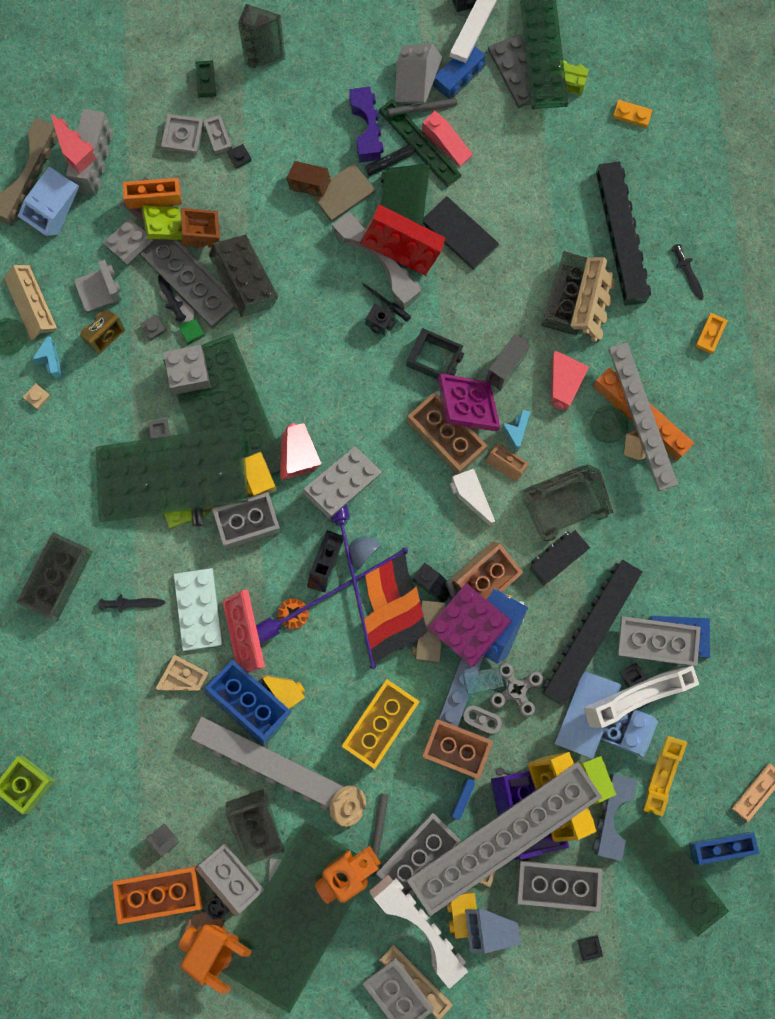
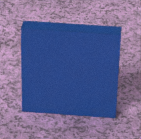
M465 778L450 813L451 817L457 820L461 818L475 786V781Z

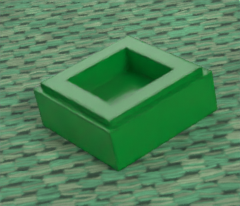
M196 318L179 326L188 344L205 336Z

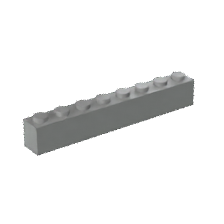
M202 716L190 738L195 741L194 745L202 749L206 746L212 749V754L220 758L225 755L231 758L230 763L238 767L243 764L248 767V772L256 776L261 773L266 776V781L274 785L279 782L284 785V790L292 794L297 791L302 794V799L311 803L315 800L320 803L319 807L329 812L332 798L338 790L344 787Z

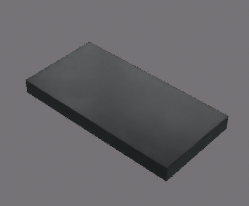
M448 196L423 218V224L429 230L445 237L444 244L473 270L499 246V243Z

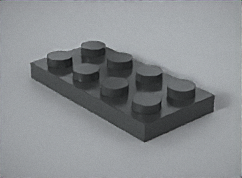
M521 34L488 47V51L518 108L551 94Z

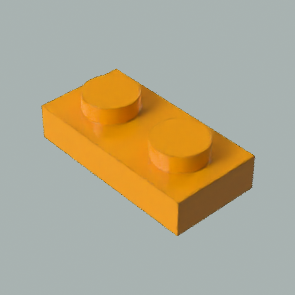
M618 100L613 118L647 128L652 109Z
M710 313L695 347L713 354L728 320Z

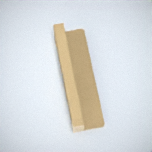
M13 265L4 279L30 340H35L40 333L54 332L57 327L30 265Z

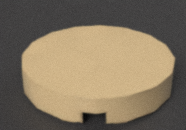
M345 786L335 793L330 804V816L335 823L350 827L362 818L363 808H366V797L363 791L354 786Z

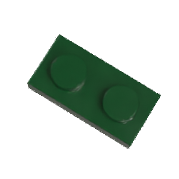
M213 60L196 61L198 97L216 96Z

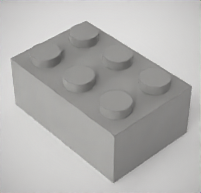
M269 492L212 509L223 546L226 550L281 533Z

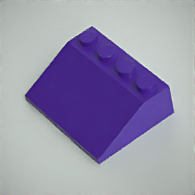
M530 771L491 778L498 816L536 790L531 780ZM550 833L512 860H521L569 848L568 841L554 842Z

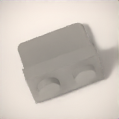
M105 259L98 262L101 270L75 279V285L86 312H92L121 301L119 292H121L118 281L114 282L112 276H115L112 265H107Z

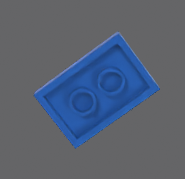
M650 616V620L701 627L698 658H710L709 618Z

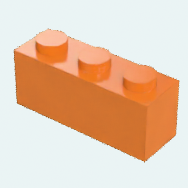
M178 178L123 182V199L127 209L142 208L143 205H182V190Z

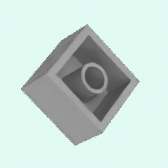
M201 345L163 352L169 386L173 395L211 388L205 355Z

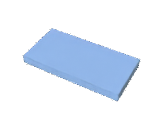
M585 671L578 683L555 745L590 759L594 758L605 727H590L584 707L618 693L621 684Z

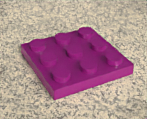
M440 373L437 379L447 424L496 432L500 429L490 382Z
M466 583L428 629L469 665L474 667L512 621Z

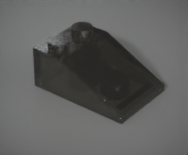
M264 789L226 802L225 814L246 865L285 852Z

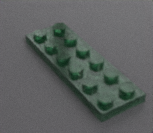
M652 810L620 834L697 937L729 912Z

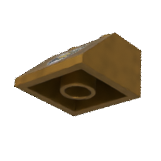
M106 309L104 312H100L90 325H86L82 329L80 337L92 350L100 355L125 331V328L119 317Z

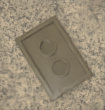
M353 163L331 178L323 197H311L330 221L334 222L373 195L376 190Z

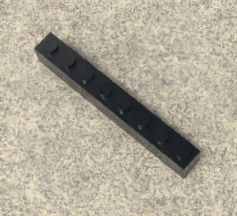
M620 161L599 164L596 176L624 306L646 303L651 296V288L646 282L647 270L643 268V252L639 250L640 238L635 232L636 220L634 217L632 218V202L628 200L629 188L624 182L625 170L621 168Z
M624 560L614 563L610 570V573H612L610 579H605L600 587L603 591L600 596L596 595L590 604L593 608L590 613L586 611L582 617L583 625L580 629L576 628L572 634L573 642L571 645L567 644L562 651L563 659L561 662L557 661L552 668L553 676L551 679L547 678L542 685L544 689L543 695L561 706L566 705L643 571Z

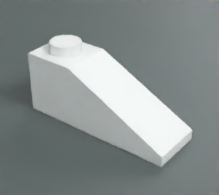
M471 469L452 476V483H450L452 493H456L458 498L489 526L494 525V517L475 470Z

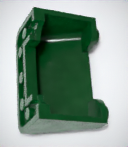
M418 164L386 168L385 172L381 174V183H384L381 205L423 226L430 165Z

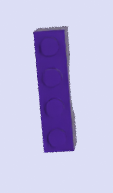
M371 87L349 89L352 114L364 119L368 125L364 134L357 137L359 163L376 161L381 158V153H384L383 142H379L378 138L381 137L380 126L376 125L378 111L377 109L374 110L373 106L376 104L375 93L371 94Z

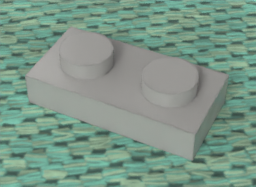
M221 115L203 120L215 155L231 150L232 146Z

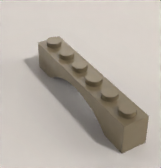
M38 118L34 119L27 132L30 152L25 169L11 186L0 192V221L11 226L14 221L18 220V214L24 199L35 186V180L38 174L42 173L45 160L50 158L51 149L58 142L54 125Z

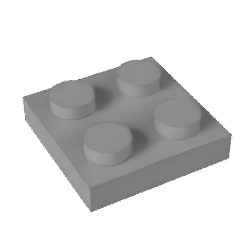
M168 114L161 144L162 150L198 155L204 125L203 119Z
M128 219L103 244L127 265L153 239H147L146 232L132 220Z

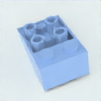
M49 166L24 199L18 217L46 236L58 235L79 185Z
M632 710L619 721L606 726L600 740L645 758L658 720L649 714Z

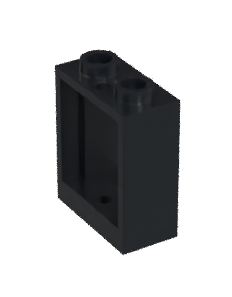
M422 328L407 359L406 366L434 379H437L440 373L444 374L417 362L427 341L455 353L446 372L447 375L455 376L457 371L455 366L457 362L461 363L465 354L462 352L463 345Z

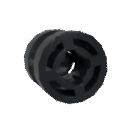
M217 895L206 906L209 917L216 920L221 919L230 911Z

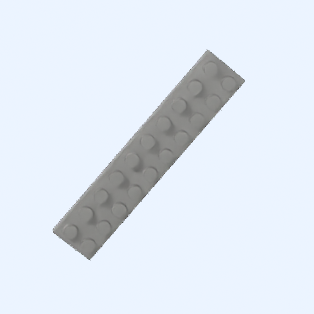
M577 761L407 878V882L431 916L594 804L602 796Z

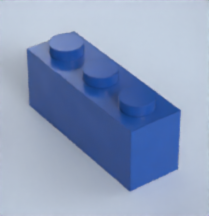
M474 46L466 63L453 58L436 74L433 86L448 99L452 95L456 96L460 92L461 87L472 80L476 72L482 71L485 66L486 55Z
M752 832L689 842L693 863L698 865L759 854L755 833Z

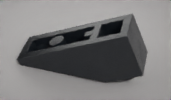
M326 531L309 573L308 588L326 592L343 544L342 535Z

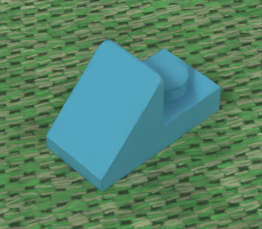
M47 337L32 360L36 365L46 363L48 373L52 374L55 379L61 378L62 372L55 342L51 337Z
M523 410L521 415L517 414L515 426L506 423L502 425V430L515 451H518L521 446L530 412Z

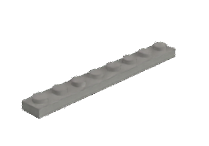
M624 343L610 347L608 351L657 490L659 492L675 487L678 483L629 345Z

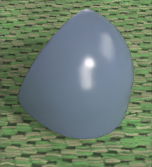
M366 536L352 541L349 551L353 565L360 570L369 556L382 545L374 538Z

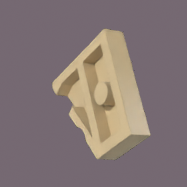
M174 655L156 689L159 691H200L210 673Z

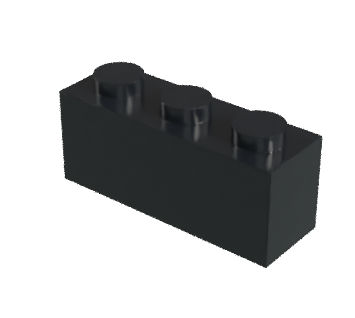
M576 530L572 533L567 531L560 537V543L557 545L551 544L545 550L547 553L543 557L538 555L531 561L532 566L529 570L543 586L548 584L590 548Z

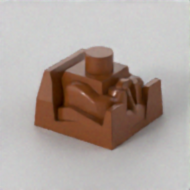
M181 208V245H192L196 248L208 245V248H217L220 239L218 211Z

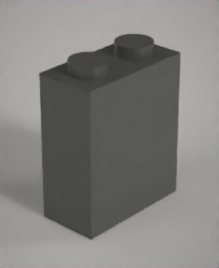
M516 334L513 335L489 368L485 381L490 382L491 385L500 391L503 389L527 355L530 344L526 338Z

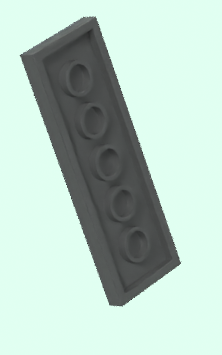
M153 239L139 253L212 329L240 305L239 301L178 240Z

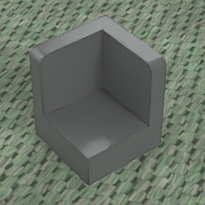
M163 824L154 833L146 837L161 857L180 842L166 824Z

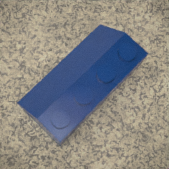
M234 660L205 687L206 696L263 747L279 731L291 714L290 709Z

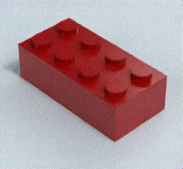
M379 204L364 230L360 244L426 276L442 251L445 237Z

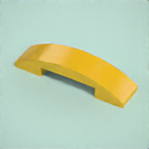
M670 736L666 737L651 775L643 811L663 817L669 800L668 794L678 763L682 761L687 741Z

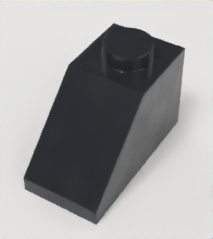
M424 562L413 577L412 582L441 603H444L450 596L445 584L447 580Z

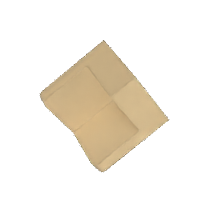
M637 430L626 434L624 455L642 460L646 456Z

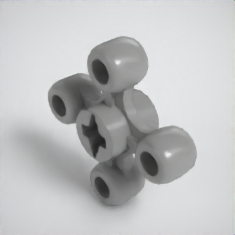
M501 664L497 669V673L506 681V689L501 693H493L489 698L490 705L498 709L503 707L507 700H515L519 705V712L522 716H532L535 712V706L527 700L526 691L531 687H539L543 682L542 675L539 672H531L525 680L520 681L514 677L513 667L510 664ZM507 668L508 674H504L502 669ZM533 676L537 677V683L532 681ZM513 685L515 687L522 686L521 690L518 691L520 695L510 693L514 689ZM495 697L500 698V704L494 702ZM525 706H528L530 708L529 713H526L524 711Z

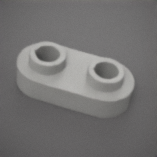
M469 706L463 712L465 723L483 732L494 734L501 728L502 723L499 716L480 707ZM471 712H474L476 714V719H470L469 714ZM489 720L494 721L495 725L493 728L488 727L487 722Z

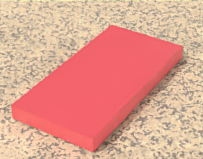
M241 590L223 599L222 602L235 662L246 672L251 673L265 667L249 593L248 590Z

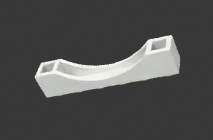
M677 666L584 707V711L590 727L603 728L619 721L627 713L642 705L666 696L684 692L699 685L693 666Z
M387 875L369 891L386 914L408 919L426 934L431 949L432 967L450 989L468 973L464 966L466 961L459 953L455 955L452 952L454 947L447 938L442 940L439 936L442 932L434 923L430 925L427 922L429 917L422 908L417 910L414 906L417 903L409 893L405 895L402 892L404 887L397 878L392 880Z

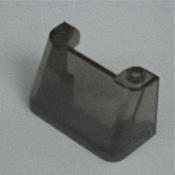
M591 465L579 466L521 491L523 501L542 541L554 540L556 535H558L559 529L590 516L597 518V520L607 518L609 514L614 513L601 471Z

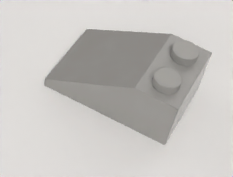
M433 43L402 46L397 60L395 102L397 104L426 103L442 59Z

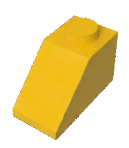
M264 675L262 677L274 696L288 709L305 698L303 695L305 689L300 682L295 683L293 679Z

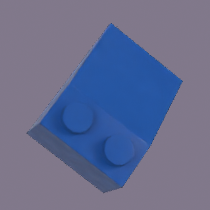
M493 589L487 601L512 621L483 655L498 664L508 657L528 607Z

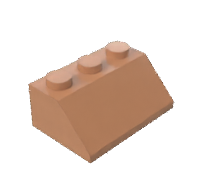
M492 541L451 577L450 580L453 581L459 591L467 583L487 600L493 589L502 592L523 572L503 546Z
M436 719L422 757L480 779L493 741Z

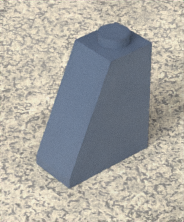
M465 909L471 953L485 954L521 944L517 922L484 909Z

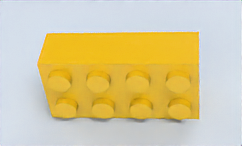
M386 679L342 747L375 769L420 701Z
M566 752L544 756L527 765L534 786L538 789L573 765L574 762L570 753ZM586 808L551 833L553 841L580 840L596 832L589 808Z

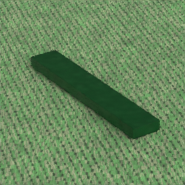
M391 99L379 108V113L407 144L413 146L415 153L425 164L430 165V169L448 188L461 178V174L407 114L388 116L387 109L399 107Z

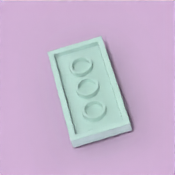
M213 568L174 574L183 651L223 646Z

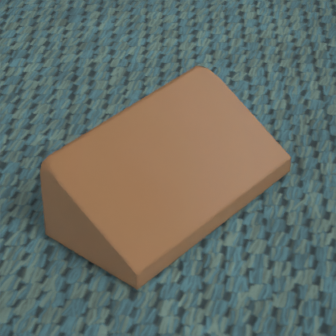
M497 443L485 461L515 482L518 481L529 463Z

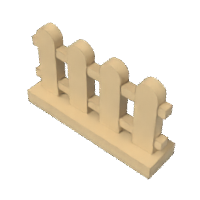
M605 257L587 258L571 322L573 329H583L582 332L589 334L593 342L603 338V331L600 326L601 323L607 321V313L604 310L605 306H610L611 297L608 294L609 289L615 288L612 272L605 270L607 264Z

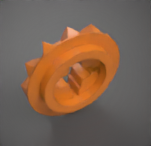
M298 598L285 600L278 608L279 621L290 614L287 609L288 607L295 610L297 608L301 609L306 604ZM308 609L298 614L299 620L293 617L282 623V625L288 629L302 627L308 620Z

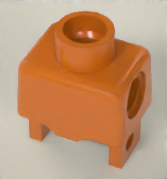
M370 845L355 856H352L351 851L347 850L325 867L322 872L323 877L317 880L314 885L326 904L331 903L336 898L339 902L345 903L366 888L368 884L366 877L379 869L377 866L381 862ZM337 873L345 874L348 880H339Z
M208 924L203 925L200 931L190 927L182 936L178 946L181 951L186 953L180 965L181 969L200 985H209L220 994H227L232 988L220 980L218 976L222 970L228 968L233 959V951L240 956L249 957L252 950L238 942L239 937L218 925Z

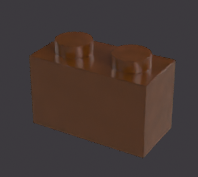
M294 161L286 177L290 190L319 197L324 196L331 181L328 168Z

